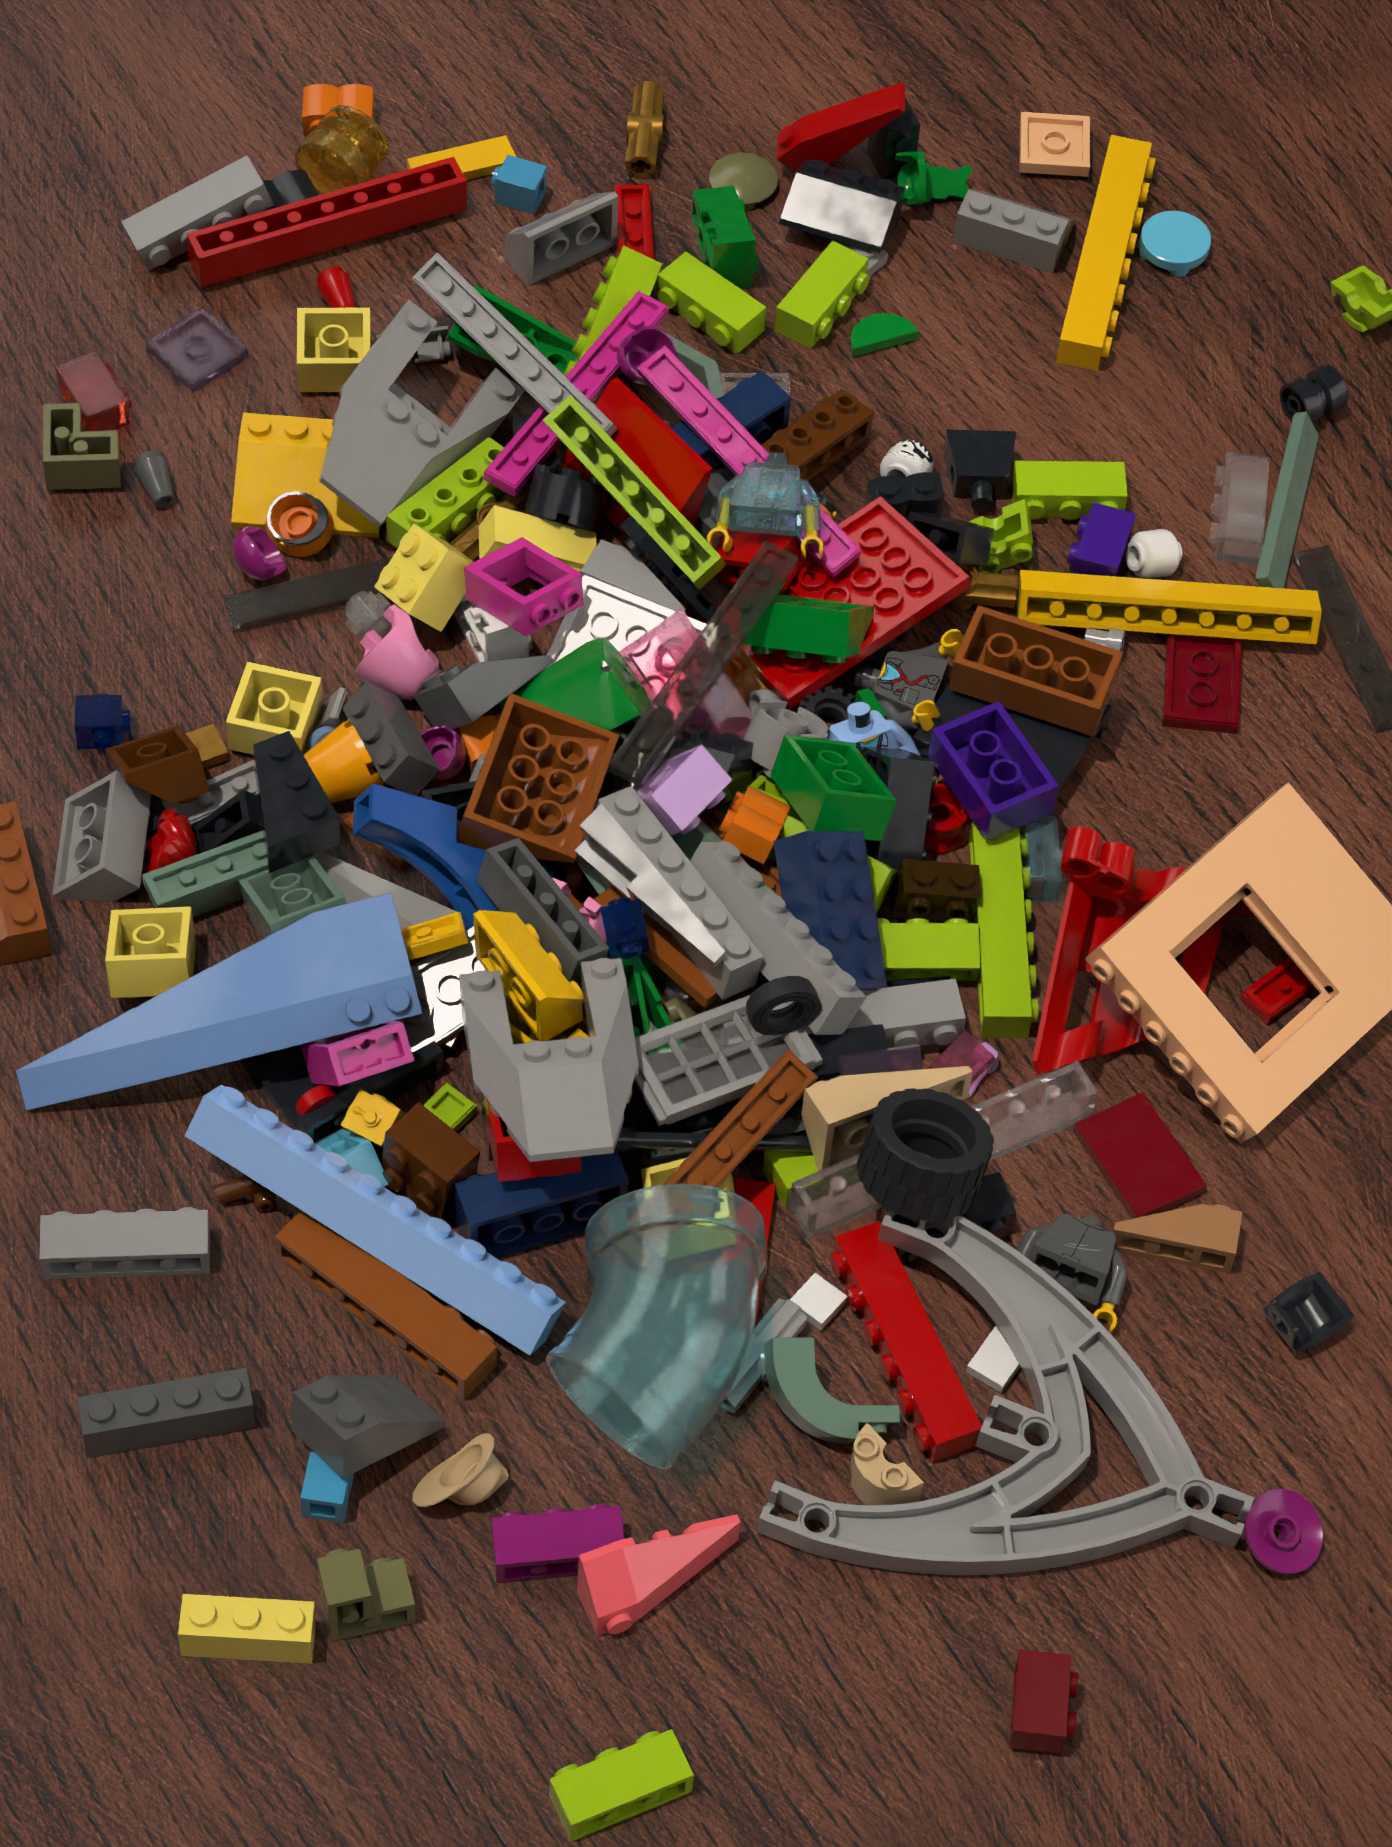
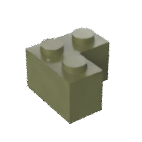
M80 403L43 404V466L46 490L121 488V456L118 430L84 432Z
M336 1549L330 1551L324 1557L317 1558L319 1595L331 1642L416 1623L415 1602L404 1558L395 1560L380 1558L372 1561L368 1566H364L360 1549L351 1551L348 1549Z

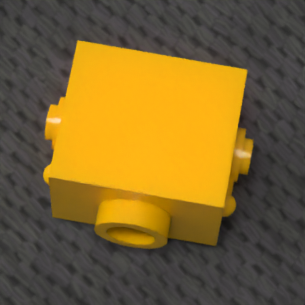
M360 1089L349 1106L341 1126L358 1136L370 1140L373 1145L383 1149L385 1132L406 1113L385 1097L378 1094L371 1095Z

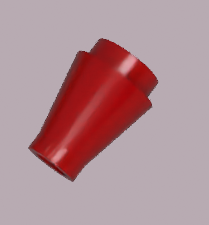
M331 267L318 275L317 291L331 308H357L350 275L347 272H344L341 267Z

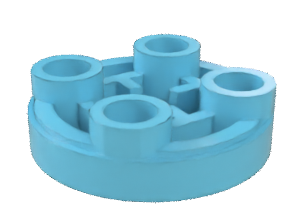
M1181 211L1160 212L1150 217L1144 223L1140 236L1139 254L1143 259L1149 260L1154 265L1168 270L1171 275L1182 277L1187 275L1190 269L1203 263L1207 258L1211 245V234L1207 226L1199 218Z

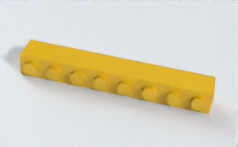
M1115 135L1110 137L1060 337L1056 363L1098 371L1101 357H1109L1113 337L1107 336V332H1115L1119 311L1113 310L1114 305L1121 306L1125 285L1119 283L1120 279L1127 280L1131 259L1126 258V254H1134L1138 234L1132 233V229H1140L1144 208H1139L1138 204H1146L1150 183H1146L1144 180L1145 178L1152 179L1156 158L1150 157L1152 146L1150 142Z
M1020 570L1016 602L1017 618L1038 625L1107 630L1113 628L1135 632L1317 644L1322 612L1318 591L1030 570Z

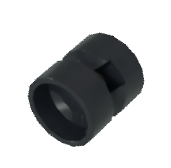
M1323 365L1305 375L1304 379L1298 377L1284 384L1279 393L1282 409L1291 422L1295 413L1307 411L1313 423L1323 417V415H1329L1344 408L1349 399L1345 381L1341 374L1330 365Z

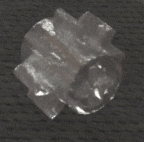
M366 591L358 592L346 604L345 615L348 617V620L345 624L356 636L360 633L365 636L372 629L380 635L390 624L382 614L391 604L380 592L376 595L371 591H368V593Z

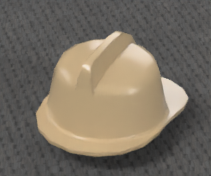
M485 1433L475 1437L459 1452L427 1473L413 1492L412 1501L416 1506L428 1507L446 1498L459 1505H475L489 1498L509 1476L507 1469L492 1452L494 1448L493 1436L490 1433Z

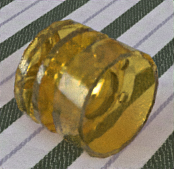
M337 105L329 109L324 118L317 124L315 130L299 146L295 153V164L298 170L303 169L307 172L316 191L322 195L366 182L388 155V141L379 125L363 111L351 106Z

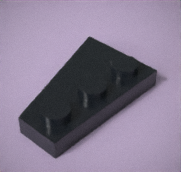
M632 516L628 517L620 525L629 536L625 541L626 545L639 559L643 555L648 557L649 560L645 565L659 580L663 577L668 580L664 586L678 601L684 598L711 626L722 616Z

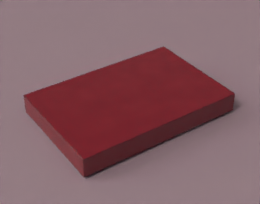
M1166 634L1162 726L1237 734L1239 728L1242 639Z
M1143 1092L1074 1124L1073 1132L1132 1219L1164 1212L1205 1193L1206 1183Z

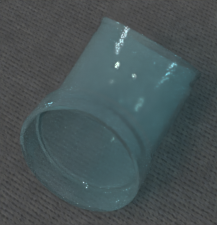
M667 1184L639 1189L613 1199L602 1206L591 1217L585 1230L587 1278L593 1291L581 1317L566 1333L563 1341L558 1346H555L546 1356L547 1365L560 1387L598 1428L638 1459L662 1470L670 1469L676 1463L678 1456L694 1443L714 1418L732 1389L748 1350L755 1326L759 1283L764 1278L767 1270L765 1224L761 1213L745 1198L724 1189L705 1185Z

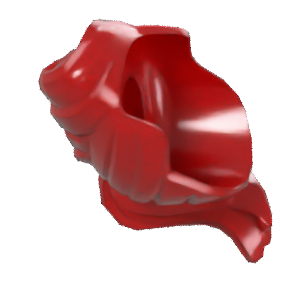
M174 809L162 812L158 820L157 833L147 841L146 847L151 855L147 865V873L197 855L198 845L195 841L194 832L191 830V823L186 815H176L177 812Z

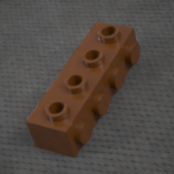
M841 389L831 397L823 398L808 413L800 414L785 429L777 430L761 446L780 466L789 465V467H785V471L801 487L868 439L875 412Z

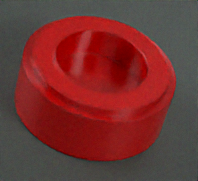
M327 1085L316 1086L301 1096L297 1102L296 1111L300 1116L302 1114L305 1115L334 1099L336 1095Z

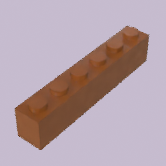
M302 1210L274 1236L276 1257L461 1399L465 1400L497 1367V1346L488 1333L481 1329L476 1331L464 1322L463 1317L455 1308L449 1305L444 1307L432 1297L428 1290L415 1282L412 1283L395 1269Z

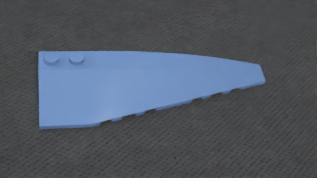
M392 893L312 912L218 964L160 993L145 1003L130 1009L115 1019L16 1070L26 1110L200 1070L422 1014Z

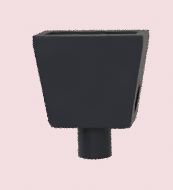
M946 430L943 457L953 496L958 499H971L972 509L978 512L990 510L993 507V500H1002L1006 497L1016 431Z

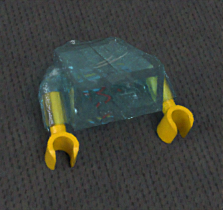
M777 452L771 453L767 456L765 463H747L742 474L736 475L720 490L714 521H717V527L709 531L707 535V542L713 548L716 538L725 536L723 550L728 552L731 549L733 540L727 532L728 524H730L731 531L802 536V530H806V538L801 543L802 556L806 559L805 548L808 544L813 543L819 547V559L822 557L824 551L823 542L817 537V530H821L820 500L810 483L800 479V468L796 465H788V458L785 455Z

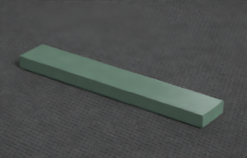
M1307 411L1295 413L1292 419L1255 576L1259 587L1284 588L1319 438Z

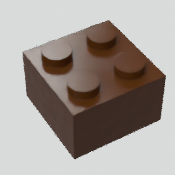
M418 1102L385 1132L381 1162L384 1170L382 1175L387 1181L389 1188L396 1192H402L415 1203L416 1208L431 1217L445 1221L455 1212V1183L461 1182L468 1176L477 1174L480 1151Z

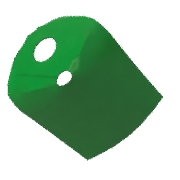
M597 638L586 642L539 672L511 693L608 731L637 716L645 714L650 708L644 684L627 660L606 638ZM605 661L611 671L604 672L600 666L601 662ZM622 669L633 678L637 689H634L623 676ZM508 696L504 698L502 701H500L501 712L503 711Z

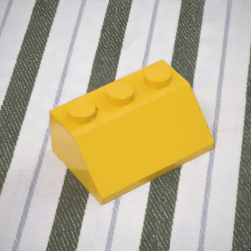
M479 910L473 914L476 958L486 971L500 970L505 996L539 1041H547L583 1021L582 1003L585 1002L582 990L575 981L569 982L562 974L563 970L559 960L552 952L546 953L542 948L539 935L531 924L525 925L519 916L512 912Z

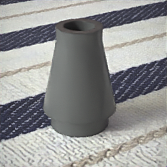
M157 450L147 451L137 456L134 460L135 467L133 473L152 499L154 506L163 508L172 504L175 501V497L172 491L168 459Z

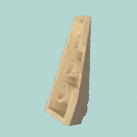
M969 1066L843 1075L828 1081H818L806 1088L801 1115L820 1175L857 1162L872 1114L883 1097H888L890 1093L895 1091L925 1088L950 1094L952 1097L963 1101L968 1098L973 1071Z

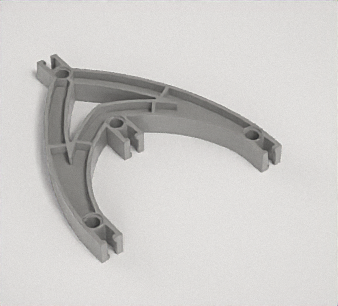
M890 1209L889 1212H886L877 1240L925 1258L949 1274L985 1309L1005 1336L1018 1359L1028 1382L1036 1411L994 1395L975 1445L1016 1463L999 1474L961 1491L929 1500L894 1505H853L826 1501L775 1480L770 1491L768 1503L764 1505L759 1517L756 1532L802 1551L833 1560L891 1571L938 1575H996L1063 1567L1130 1550L1182 1529L1234 1549L1245 1524L1237 1522L1234 1525L1214 1515L1212 1510L1216 1508L1238 1515L1237 1520L1244 1522L1246 1513L1250 1511L1255 1497L1204 1478L1181 1431L1157 1392L1118 1341L1092 1313L1056 1280L1016 1249L962 1216H956L954 1219L947 1221L926 1222L925 1220H913L900 1215L918 1224L917 1227H911L892 1221L896 1214L891 1212ZM935 1228L942 1231L945 1236L942 1238H932L926 1233V1230ZM1082 1382L1122 1436L1138 1463L1149 1487L1090 1506L1027 1517L1066 1488L1085 1469L1091 1454L1090 1430ZM993 1419L1016 1429V1435L990 1428ZM1036 1434L1042 1438L1044 1444L1033 1446L1026 1441L1024 1436ZM1195 1497L1201 1501L1204 1508L1200 1510L1192 1509L1185 1503L1184 1498ZM777 1504L797 1514L798 1518L797 1521H790L771 1515L770 1512ZM813 1519L819 1520L825 1525L826 1530L819 1533L811 1532L805 1526V1522Z

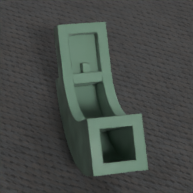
M773 1337L764 1343L765 1371L771 1392L786 1416L808 1434L827 1442L850 1445L855 1441L859 1428H863L866 1423L879 1435L887 1434V1428H891L900 1422L899 1405H850L832 1397L824 1389L816 1373L814 1338Z

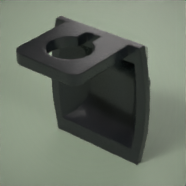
M1321 1272L1293 1284L1270 1301L1263 1309V1313L1295 1354L1314 1347L1330 1338L1354 1317V1314Z

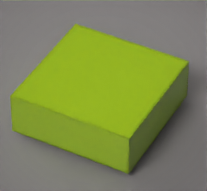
M448 1083L443 1085L423 1105L456 1132L477 1113V1105Z

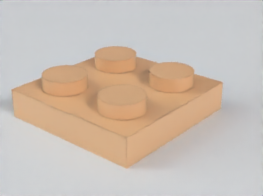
M1021 112L1019 172L1089 176L1090 116Z

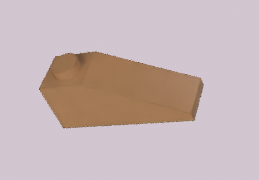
M1199 1204L1115 1222L1113 1233L1116 1236L1114 1249L1119 1252L1230 1274L1236 1256L1243 1212L1232 1210L1220 1204L1212 1206Z

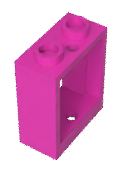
M523 537L464 567L466 599L524 636L532 634L584 605L582 574ZM528 577L545 586L526 597L509 588Z
M391 1021L300 1045L311 1083L341 1086L414 1061L404 1024L399 1021ZM340 1037L344 1038V1040L337 1042Z

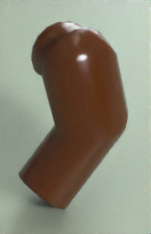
M247 1175L214 1186L216 1197L221 1205L241 1197L254 1201V1206L261 1212L270 1211L276 1205V1194Z

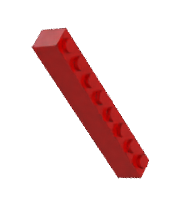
M453 156L187 233L189 263L200 286L205 287L467 210V180Z

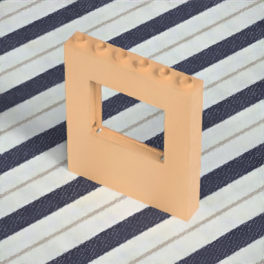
M1288 782L1258 805L1089 954L1085 960L1090 964L1095 977L1101 982L1106 983L1116 995L1121 1008L1127 1013L1132 1014L1142 1026L1147 1039L1153 1044L1158 1045L1168 1057L1173 1070L1179 1075L1184 1076L1194 1088L1199 1101L1205 1106L1210 1107L1220 1119L1225 1132L1231 1137L1236 1138L1239 1143H1242L1264 1129L1392 1010V905ZM1245 888L1251 891V894L1248 896L1242 891ZM1241 899L1320 992L1313 1001L1255 1054L1175 960L1179 954ZM1331 986L1333 990L1328 993L1325 987Z

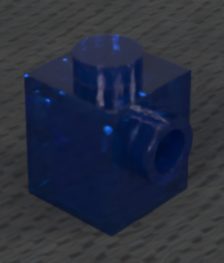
M103 693L75 696L74 727L77 749L106 751L105 749L124 743V733H131V710H124L122 695Z
M618 898L608 902V906L600 907L610 959H630L650 951L640 899L631 901L630 898Z

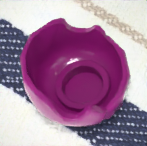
M643 326L632 332L621 341L617 349V361L622 373L632 383L648 385L638 374L637 367L664 345L677 356L673 340L663 330L652 326Z
M250 525L234 537L232 545L234 560L239 570L249 578L264 582L286 570L285 561L279 550L262 528H254Z
M446 725L430 727L420 733L440 768V771L430 782H448L459 775L466 763L467 750L462 737Z

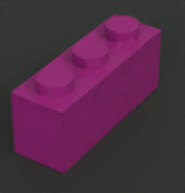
M595 1504L583 1510L567 1511L563 1508H551L539 1514L524 1515L521 1512H508L500 1517L492 1518L491 1537L496 1583L578 1576L579 1555L624 1539L621 1507Z

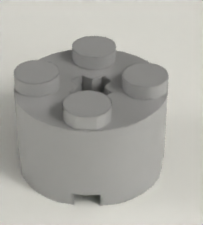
M763 699L760 701L743 740L754 743L751 759L765 767L763 772L770 778H772L770 774L784 735L826 740L829 735L827 733L829 729L827 724L817 715L802 707H799L797 713L785 709L788 702L778 699Z

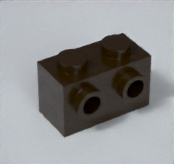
M903 858L892 883L894 917L940 921L961 918L968 920V923H970L981 900L979 865Z

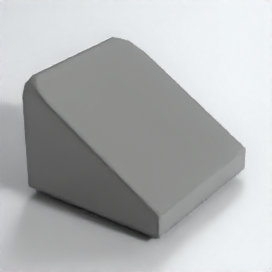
M340 687L323 702L314 731L323 726L337 728L346 721L347 716L342 709L348 702L346 688Z

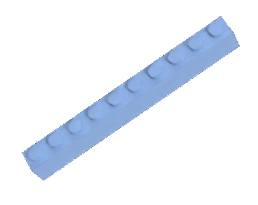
M220 1085L203 1096L185 1137L528 1355H531L545 1343L566 1303L558 1298L550 1287L544 1284H536L521 1274L515 1265L498 1260L487 1253L480 1243L471 1239H465L452 1231L450 1225L442 1219L430 1217L416 1208L415 1203L409 1198L392 1193L384 1188L381 1182L374 1176L362 1174L347 1164V1161L341 1155L327 1152L313 1143L312 1138L306 1133L293 1130L280 1122L273 1112L258 1108L245 1100L243 1094L238 1090Z

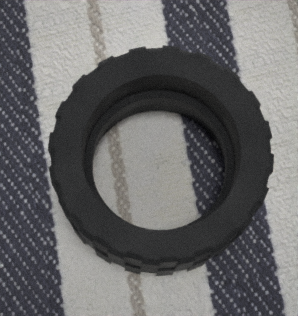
M910 1088L890 1093L888 1097H883L879 1101L872 1114L857 1160L859 1181L863 1183V1188L869 1195L875 1198L876 1202L890 1209L895 1214H900L913 1220H925L926 1222L954 1219V1217L966 1213L967 1209L972 1207L976 1200L993 1151L994 1138L990 1132L991 1128L975 1109H972L966 1102L952 1097L950 1094L925 1088Z

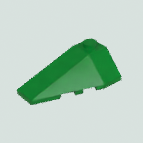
M474 285V288L562 374L570 360L575 362L577 355L572 354L576 343L575 340L478 285ZM454 320L448 332L447 340L477 357L495 361Z

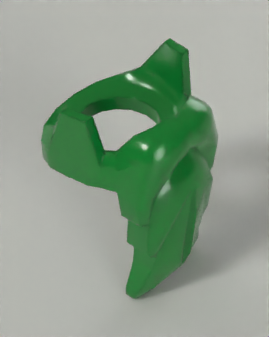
M923 151L896 153L895 160L907 162L899 170L897 178L898 186L905 188L902 205H923L931 200L944 201L947 197L964 200L969 189L965 182L972 173L970 165L948 170L945 166L931 167L930 163H925Z

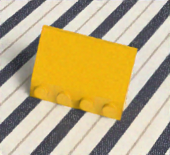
M243 413L238 442L231 527L246 528L251 525L254 528L266 529L265 522L269 507L277 497L286 492L299 491L305 493L307 491L313 497L323 502L331 513L333 519L332 535L379 538L381 526L377 527L319 482L327 444L331 440L334 428L332 425L333 419Z

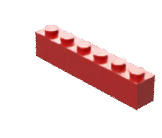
M878 1221L835 1236L833 1253L830 1254V1263L837 1277L842 1276L848 1287L846 1288V1295L848 1296L847 1299L850 1307L854 1312L859 1310L864 1320L862 1326L867 1342L870 1346L876 1345L881 1355L879 1363L884 1377L887 1381L893 1380L898 1391L896 1398L904 1416L910 1415L915 1426L913 1434L921 1451L926 1450L934 1464L978 1448L975 1445L982 1425L894 1247L877 1240L882 1223Z

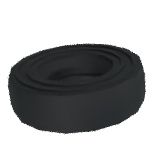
M801 976L776 978L761 985L752 992L746 1001V1015L754 1030L760 1034L777 1036L790 1033L803 1027L814 1018L819 1011V996L809 979ZM793 1001L782 1009L772 1010L782 1003Z

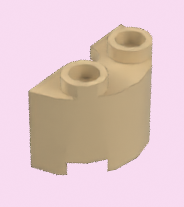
M866 1423L856 1436L850 1463L851 1486L859 1499L867 1505H894L919 1502L924 1482L905 1462L893 1464L885 1459L883 1451L887 1443Z

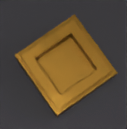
M214 724L185 733L199 750L204 769L229 760V752Z

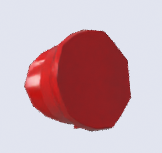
M937 783L930 793L929 806L932 817L931 823L925 831L924 845L926 851L942 855L966 844L970 835L972 819L949 785Z

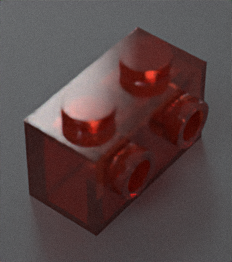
M96 351L55 367L58 391L65 402L81 404L84 431H115L130 424L128 409L132 408L131 398L124 387H118L112 367L108 362L103 364Z

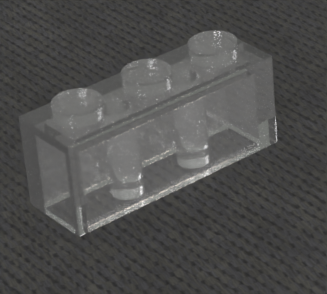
M1226 452L1223 466H1216L1213 487L1220 488V492L1213 496L1211 515L1217 516V523L1211 522L1208 544L1215 545L1214 560L1258 565L1264 537L1270 457Z

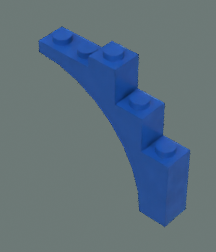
M372 784L354 800L353 835L381 845L408 861L425 875L448 899L457 912H461L464 924L468 930L474 926L473 914L479 910L500 911L476 882L486 851L457 843L458 837L456 834L459 829L457 824V807L377 784ZM509 1000L506 1001L507 1013L509 1015L515 1008Z

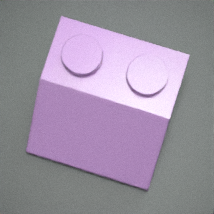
M701 744L669 758L636 792L670 836L679 832L682 835H686L699 824L701 819L698 815L705 807L709 810L725 797L726 794L722 790L732 779Z

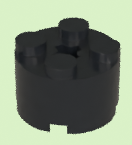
M535 464L525 514L595 532L606 492L603 486L593 477H586V481H584V473L562 468V472L556 474L557 469Z

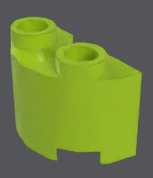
M1364 265L1330 282L1333 298L1339 295L1340 301L1346 310L1341 316L1352 328L1364 332L1368 329H1375L1392 320V289L1387 292L1384 280Z
M1025 499L1003 507L1002 515L997 518L989 519L981 516L968 521L994 528L987 565L971 564L974 567H978L979 572L997 573L1002 568L1014 566L1019 562H1026L1032 558L1033 537L1030 510Z

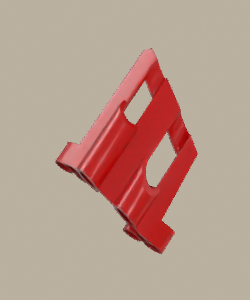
M1079 826L1068 829L1060 870L1069 880L1032 1058L1037 1075L1054 1071L1078 1061L1082 1063L1147 1040L1142 1026L1132 1014L1127 1013L1121 1008L1116 995L1106 983L1100 980L1097 981L1089 1024L1065 1032L1076 974L1078 971L1093 973L1090 964L1085 958L1188 867L1169 868L1159 872L1135 868V850L1129 845L1119 842L1103 843L1102 835L1091 828ZM1248 888L1242 890L1247 896L1251 894ZM1242 899L1183 951L1180 966L1204 994H1206L1227 915L1257 918Z

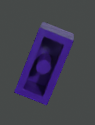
M1093 502L1089 516L1082 515L1078 525L1076 536L1081 537L1079 544L1072 542L1067 564L1073 565L1072 573L1118 577L1125 557L1126 546L1129 544L1132 536L1136 514Z

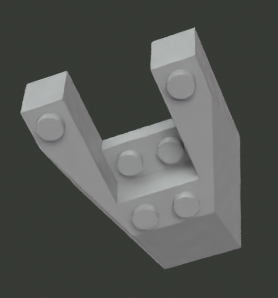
M409 299L390 321L341 387L339 393L341 398L332 423L334 428L331 440L327 444L319 482L377 527L386 523V515L486 438L491 437L524 392L521 387L495 368L475 391L453 424L448 426L397 386L394 381L437 324L435 319Z
M600 958L595 961L581 962L582 992L585 998L583 1007L590 1037L577 1036L562 1040L531 1041L523 1044H513L500 970L459 974L461 1014L474 1089L477 1093H483L489 1101V1109L495 1117L502 1118L507 1125V1133L529 1162L609 1154L615 1151L624 1121V1110L632 1095L634 1078L639 1072L627 982L621 958Z

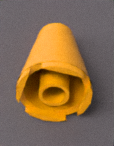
M350 720L341 723L304 754L306 761L331 803L358 797L372 784L384 786L378 772L375 773L373 761Z

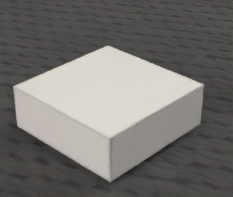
M814 1273L790 1300L799 1305L803 1313L808 1317V1322L821 1331L847 1303L848 1296L817 1273Z

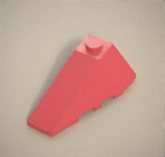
M738 1515L692 1524L683 1531L682 1535L673 1536L669 1534L668 1530L655 1532L652 1536L653 1539L649 1542L635 1544L631 1537L579 1555L577 1593L596 1636L608 1632L609 1634H618L627 1630L634 1622H637L739 1540L741 1524Z

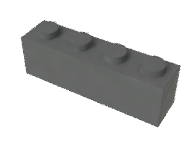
M519 838L486 849L476 882L501 912L516 913L525 925L531 924L539 935L542 948L546 953L552 952L559 960L563 970L562 974L569 982L575 981L581 987V962L606 958L609 947Z
M247 1368L77 1397L86 1458L255 1428L254 1407Z

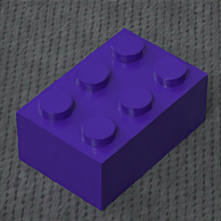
M1000 701L932 729L928 756L935 762V767L987 841L1054 813L1059 785Z

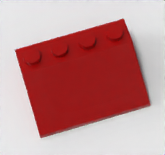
M618 378L612 379L595 404L618 428L610 436L611 439L694 527L713 468ZM567 449L562 468L584 473V481H586V477H593ZM606 491L601 513L629 538L620 525L630 516Z

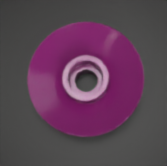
M1280 1488L1269 1490L1259 1495L1253 1501L1250 1511L1246 1513L1244 1530L1247 1544L1254 1557L1267 1569L1280 1574H1294L1307 1569L1319 1556L1323 1544L1322 1523L1313 1505L1299 1493ZM1274 1528L1278 1529L1281 1534L1280 1541L1275 1537Z

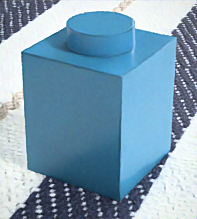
M507 155L501 168L496 167L492 175L491 187L495 188V203L535 215L547 190V166Z
M310 1452L300 1497L302 1517L344 1523L353 1474L342 1478L315 1452Z

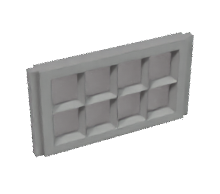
M749 995L636 1037L635 1044L639 1072L635 1076L634 1082L658 1125H669L743 1097L788 1049L810 1070H814L816 1066L821 1065L823 1059L804 1027L777 1036L763 1035L756 1032L746 1015V1001L750 997ZM787 1002L782 1003L772 1010L782 1009L789 1004Z

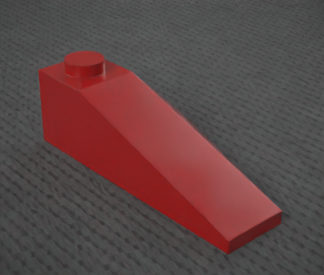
M900 82L803 116L790 126H785L777 137V160L795 173L805 159L822 160L830 165L905 112L906 86Z

